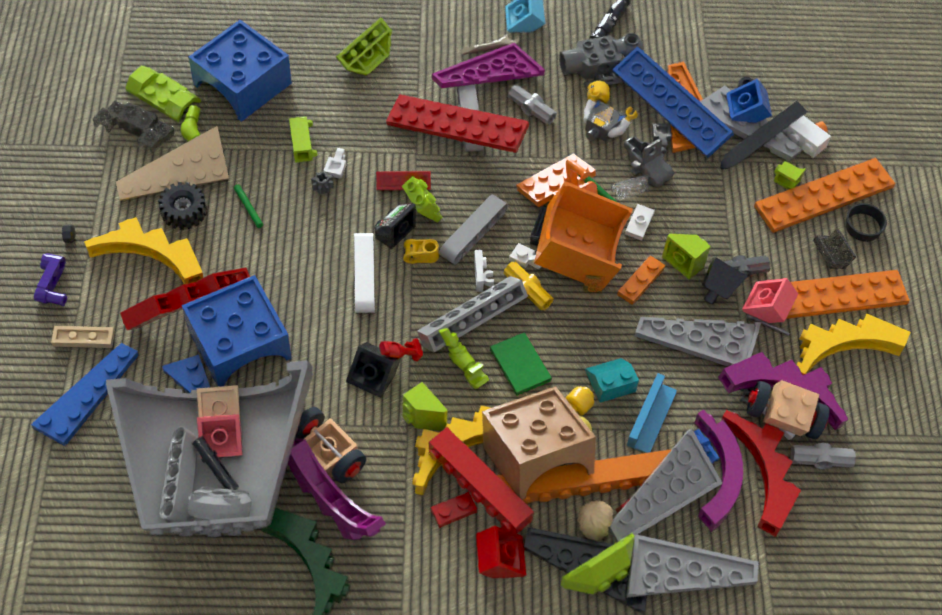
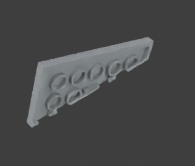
M640 317L634 336L729 367L752 356L761 322L747 324L744 321L726 323L724 320L694 319V321H684V319L678 318L676 320H665L664 318Z
M692 429L685 433L615 516L608 529L616 543L631 533L633 535L641 533L722 484L721 479Z
M634 535L627 597L755 585L758 581V561Z

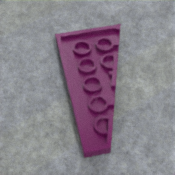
M512 43L432 73V80L442 89L544 76L545 69L519 46Z

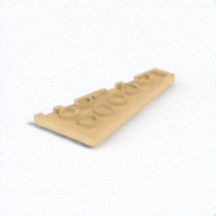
M218 126L116 181L120 201L163 193L166 187L170 189L171 184L177 186L178 182H182V185L190 182V186L193 184L198 186L229 180Z

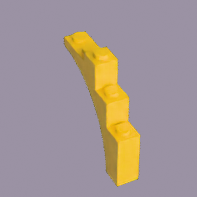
M137 217L119 223V230L84 241L90 258L110 253H135L162 262L171 268L184 284L193 283L204 278L188 238L169 244L162 228L143 233Z
M866 314L864 320L859 319L857 326L838 319L836 325L832 324L829 331L810 324L808 330L804 329L799 338L802 341L800 348L803 351L800 358H803L802 363L797 362V366L800 368L801 374L805 375L827 356L851 349H873L900 356L907 343L910 331L869 314Z
M481 406L479 413L475 412L473 422L452 417L451 423L447 424L446 427L467 447L483 443L482 411L488 410L490 407ZM423 429L422 436L418 435L415 447L418 448V456H420L418 462L420 470L419 474L415 473L412 485L415 486V494L424 495L430 479L442 465L438 460H433L428 453L429 441L438 435L439 432Z

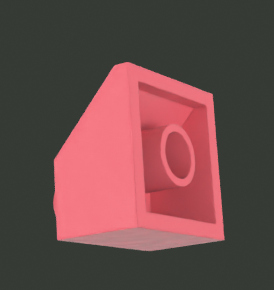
M787 278L758 281L755 283L742 310L767 323L785 322L798 296V292Z

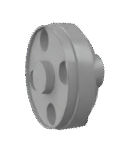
M203 487L200 490L194 491L188 497V514L196 518L208 520L249 517L251 511L249 492Z

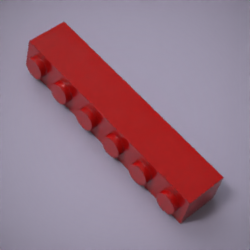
M448 427L429 441L428 453L430 457L435 461L438 460L445 472L449 475L452 474L457 479L459 486L463 489L466 488L471 493L474 501L481 503L485 507L486 512L492 518L495 517L506 532H511L515 536L533 521L534 511Z

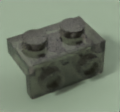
M835 229L830 236L817 235L813 239L817 250L821 253L826 265L830 269H845L856 258V255L839 229Z

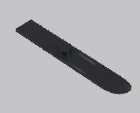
M798 101L794 102L732 148L723 157L721 169L724 170L736 166L808 111Z

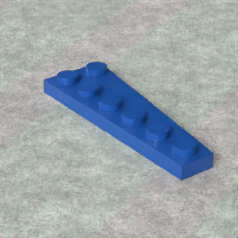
M123 343L119 344L31 424L32 428L66 446L108 394L106 380L120 379L139 356L138 351Z

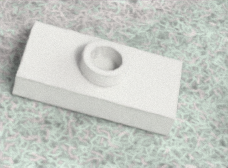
M637 204L625 235L642 241L655 210Z

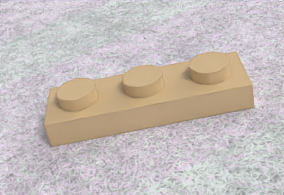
M54 326L51 344L53 347L112 348L115 330L114 327Z

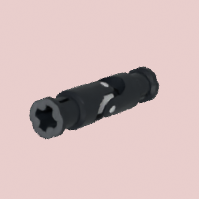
M617 0L616 3H613L606 15L596 26L594 34L589 36V39L608 36L617 24L618 19L623 16L625 8L630 6L631 0Z

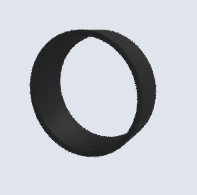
M860 203L848 210L845 226L847 232L853 238L869 242L877 239L885 230L887 219L878 207ZM855 214L869 215L878 222L880 231L875 234L861 233L851 225L849 218Z

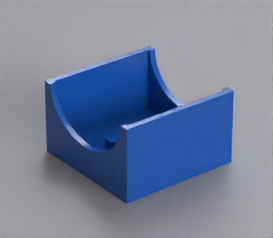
M242 20L237 21L188 57L194 86L198 88L202 82H207L214 86L229 101L238 120L241 122L292 84L289 55Z
M255 275L182 305L188 331L217 387L225 386L227 379L237 369L255 359L270 355L283 356L286 361L292 359L288 333Z

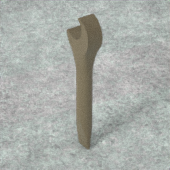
M509 34L497 41L460 49L463 55L501 48L512 43L519 46V38L512 41L509 39Z

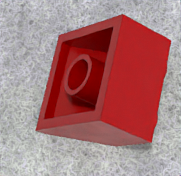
M492 526L476 533L479 574L493 579L527 576L523 536L519 534L514 536L511 532H506L498 526Z

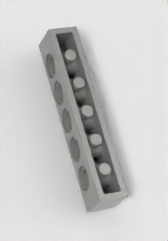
M510 276L417 330L423 347L436 352L446 346L439 330L447 328L451 333H456L459 338L525 299L528 295L522 280Z

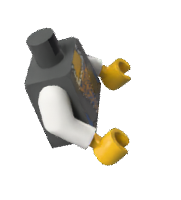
M592 87L590 89L591 99H588L584 109L586 137L590 141H594L596 138L607 141L610 138L623 135L631 123L630 120L637 118V111L630 115L633 108L628 107L626 115L599 100L595 102L596 99L600 98L601 91L599 89L598 94L593 95L595 88Z

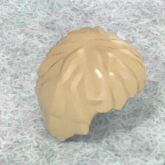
M591 501L582 506L578 514V523L583 535L587 539L601 541L607 536L608 528L613 522V509L602 501Z

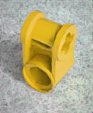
M408 239L404 241L405 254L403 260L406 263H434L439 259V246L436 240Z

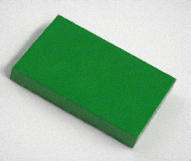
M525 332L490 346L491 353L516 396L552 380L551 375Z

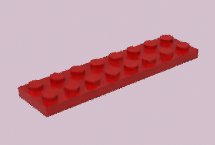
M399 94L386 120L389 126L517 153L529 127V122L526 120Z

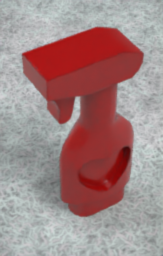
M414 338L411 342L407 341L404 346L391 341H384L379 344L381 354L387 357L402 358L404 355H408L418 362L423 356V350L418 338Z

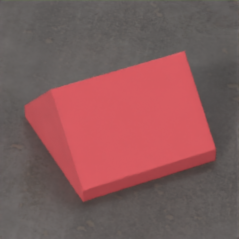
M239 414L197 417L198 437H204L212 450L218 453L217 457L242 455V429Z

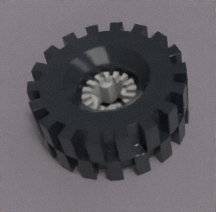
M178 182L177 186L171 184L170 189L166 187L164 189L165 193L161 192L160 199H158L160 213L166 225H172L174 229L179 226L180 230H184V227L191 229L193 224L195 226L199 225L198 221L202 222L207 214V205L202 189L200 187L197 189L195 184L190 186V182H186L185 185H182V182Z

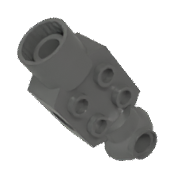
M628 33L617 40L609 35L578 41L576 49L559 53L560 68L563 75L578 73L586 80L594 79L597 74L609 76V73L613 72L612 69L621 62L622 56H628L637 46L644 51V44L635 33Z

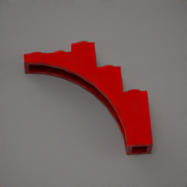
M726 410L721 421L723 420L733 435L746 446L761 471L765 502L763 514L757 527L776 537L801 492V489L797 488L796 485L783 480L793 461L788 459L786 455L775 452L784 432L767 423L762 429L754 422L741 418L737 413Z

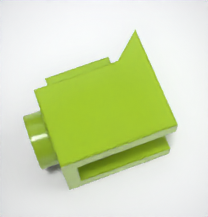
M784 161L774 171L776 174L774 182L788 190L795 188L802 180L806 168L799 169Z

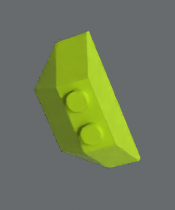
M379 18L336 56L337 60L347 71L367 76L390 55L391 28L382 18Z
M633 533L564 575L561 586L564 589L595 594L598 591L604 592L611 586L610 583L616 579L618 581L624 579L628 575L635 537Z

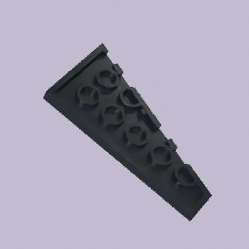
M528 527L524 550L568 574L614 544ZM628 570V575L621 581L616 579L610 583L611 586L603 593L644 615L647 595L627 597Z

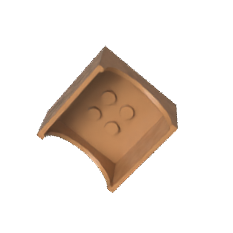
M556 386L482 411L483 448L512 490L521 499L526 498L530 485L541 474L558 465L580 463L585 466L588 475L594 473L596 436Z

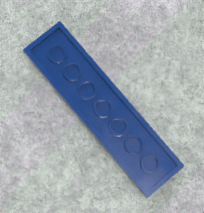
M638 46L612 69L623 82L707 158L734 135L733 131Z

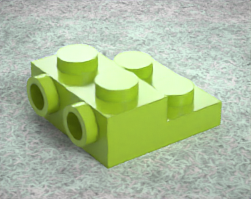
M412 176L402 185L411 202L416 204L418 213L437 223L443 218L439 212V206L435 203L436 198L427 190L428 186L422 179L418 180Z

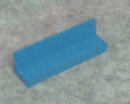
M659 373L656 375L627 442L628 447L643 453L651 452L677 392L676 389L663 385L665 376Z

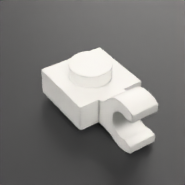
M337 148L335 157L328 158L324 172L329 176L342 178L346 167V160H344L345 149Z
M519 243L509 256V261L517 262L524 268L528 264L539 270L542 267L534 264L535 250Z

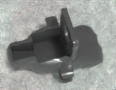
M635 136L624 142V148L628 151L632 163L631 166L634 167L631 170L633 174L641 173L652 187L662 186L663 183L671 180L674 171L663 159L665 155L662 152H664L665 148L662 147V140L660 138L651 144L642 142Z

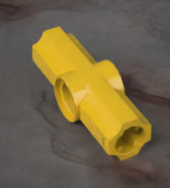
M513 261L504 269L503 274L507 278L512 276L522 280L528 298L540 310L549 308L554 298L541 287L539 279L534 274L529 275L517 262Z

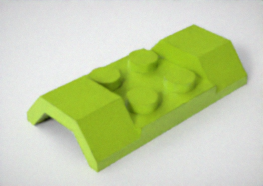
M142 65L129 76L125 87L126 91L177 122L181 120L184 110L190 104L201 102V98L189 92L186 87L163 73L159 74L153 69Z

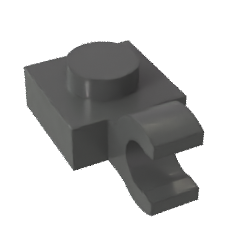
M670 123L652 124L653 141L660 138L662 140V147L665 148L662 153H666L667 141H671L672 137Z

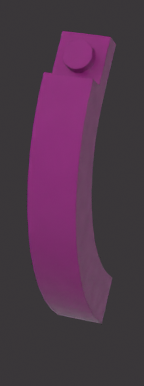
M703 409L697 413L694 423L713 444L720 457L722 468L720 490L709 503L701 508L698 515L700 520L712 532L727 518L739 495L743 480V461L736 438L723 420L716 424L713 416L707 414Z

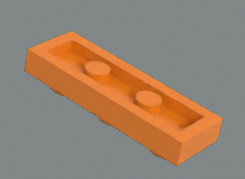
M650 255L619 289L617 295L633 305L665 269V264Z

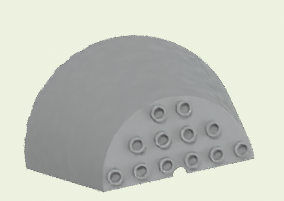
M308 360L287 362V371L290 374L279 380L278 386H276V382H272L269 385L239 388L242 455L218 458L239 485L236 490L249 492L251 511L249 517L208 520L189 515L186 522L170 523L160 516L172 433L176 428L183 426L198 436L197 390H191V393H182V389L164 388L163 393L157 391L156 386L142 385L127 378L106 380V387L143 530L150 531V535L173 533L179 534V536L201 534L208 535V537H220L221 533L237 536L241 535V531L250 532L271 524L313 377V367ZM198 453L192 493L203 487L224 489L209 466L202 462Z

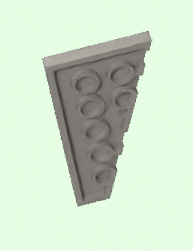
M726 86L700 101L726 124L734 134L744 139L769 122L766 119L757 123L733 121L730 117L726 94L731 90ZM782 132L763 145L769 148L771 153L789 162L802 151L798 145Z

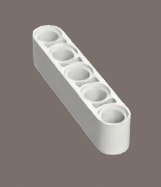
M373 233L354 234L355 313H375Z

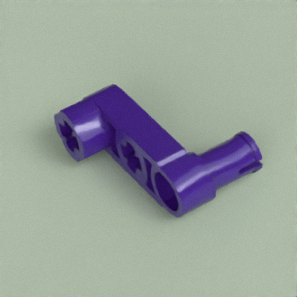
M49 253L43 254L40 268L45 271L35 290V301L65 306L67 294L53 292L65 268V257Z

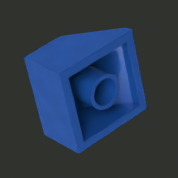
M759 79L726 93L730 117L733 121L757 123L772 116L767 90Z

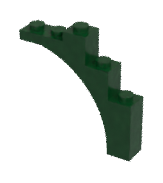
M275 507L271 524L263 527L262 532L286 543L300 556L307 566L315 587V610L312 615L330 614L334 602L341 603L342 598H346L349 593L348 576L331 570L335 560L332 548L315 543L319 535L316 521Z

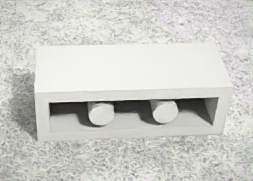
M802 116L782 131L784 135L813 158L827 147L831 137L805 116Z

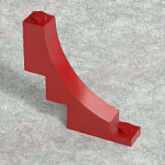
M246 267L212 273L196 282L183 284L167 293L151 296L120 312L123 324L127 331L141 328L153 321L182 310V305L249 278L250 275Z

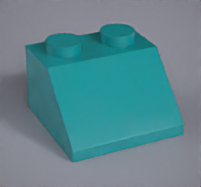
M622 358L585 368L599 403L635 393L637 390L639 379L632 364Z

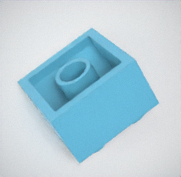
M514 0L505 6L508 32H533L545 24L543 0Z

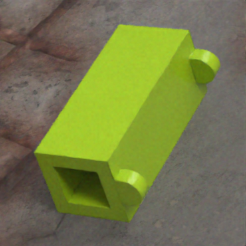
M307 116L289 118L295 163L313 161L312 157L318 155L317 150H312L309 135L308 127L313 126V121L307 120Z

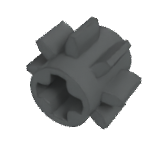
M326 172L316 173L315 178H311L313 191L317 190L319 194L329 193L330 188H334L332 175L329 176Z

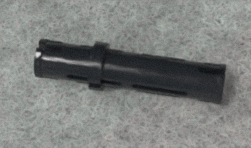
M203 436L197 438L192 445L202 457V462L209 466L224 489L236 490L239 485L217 457L218 453L212 450Z

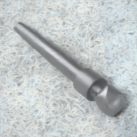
M747 314V319L750 321L761 322L762 325L787 336L790 334L772 323H767Z

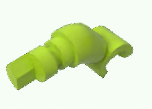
M195 105L189 106L185 121L182 123L180 130L182 137L188 142L201 135L197 126L201 110Z
M447 328L439 330L446 346H449V357L464 372L468 383L477 389L489 381L488 376L481 370L483 365L479 362L475 363L466 347L462 346L461 342H458L457 334L451 333Z

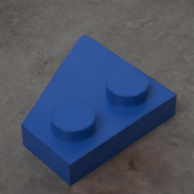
M199 355L162 366L164 373L171 376L174 382L183 387L187 393H191V390L199 388H210Z

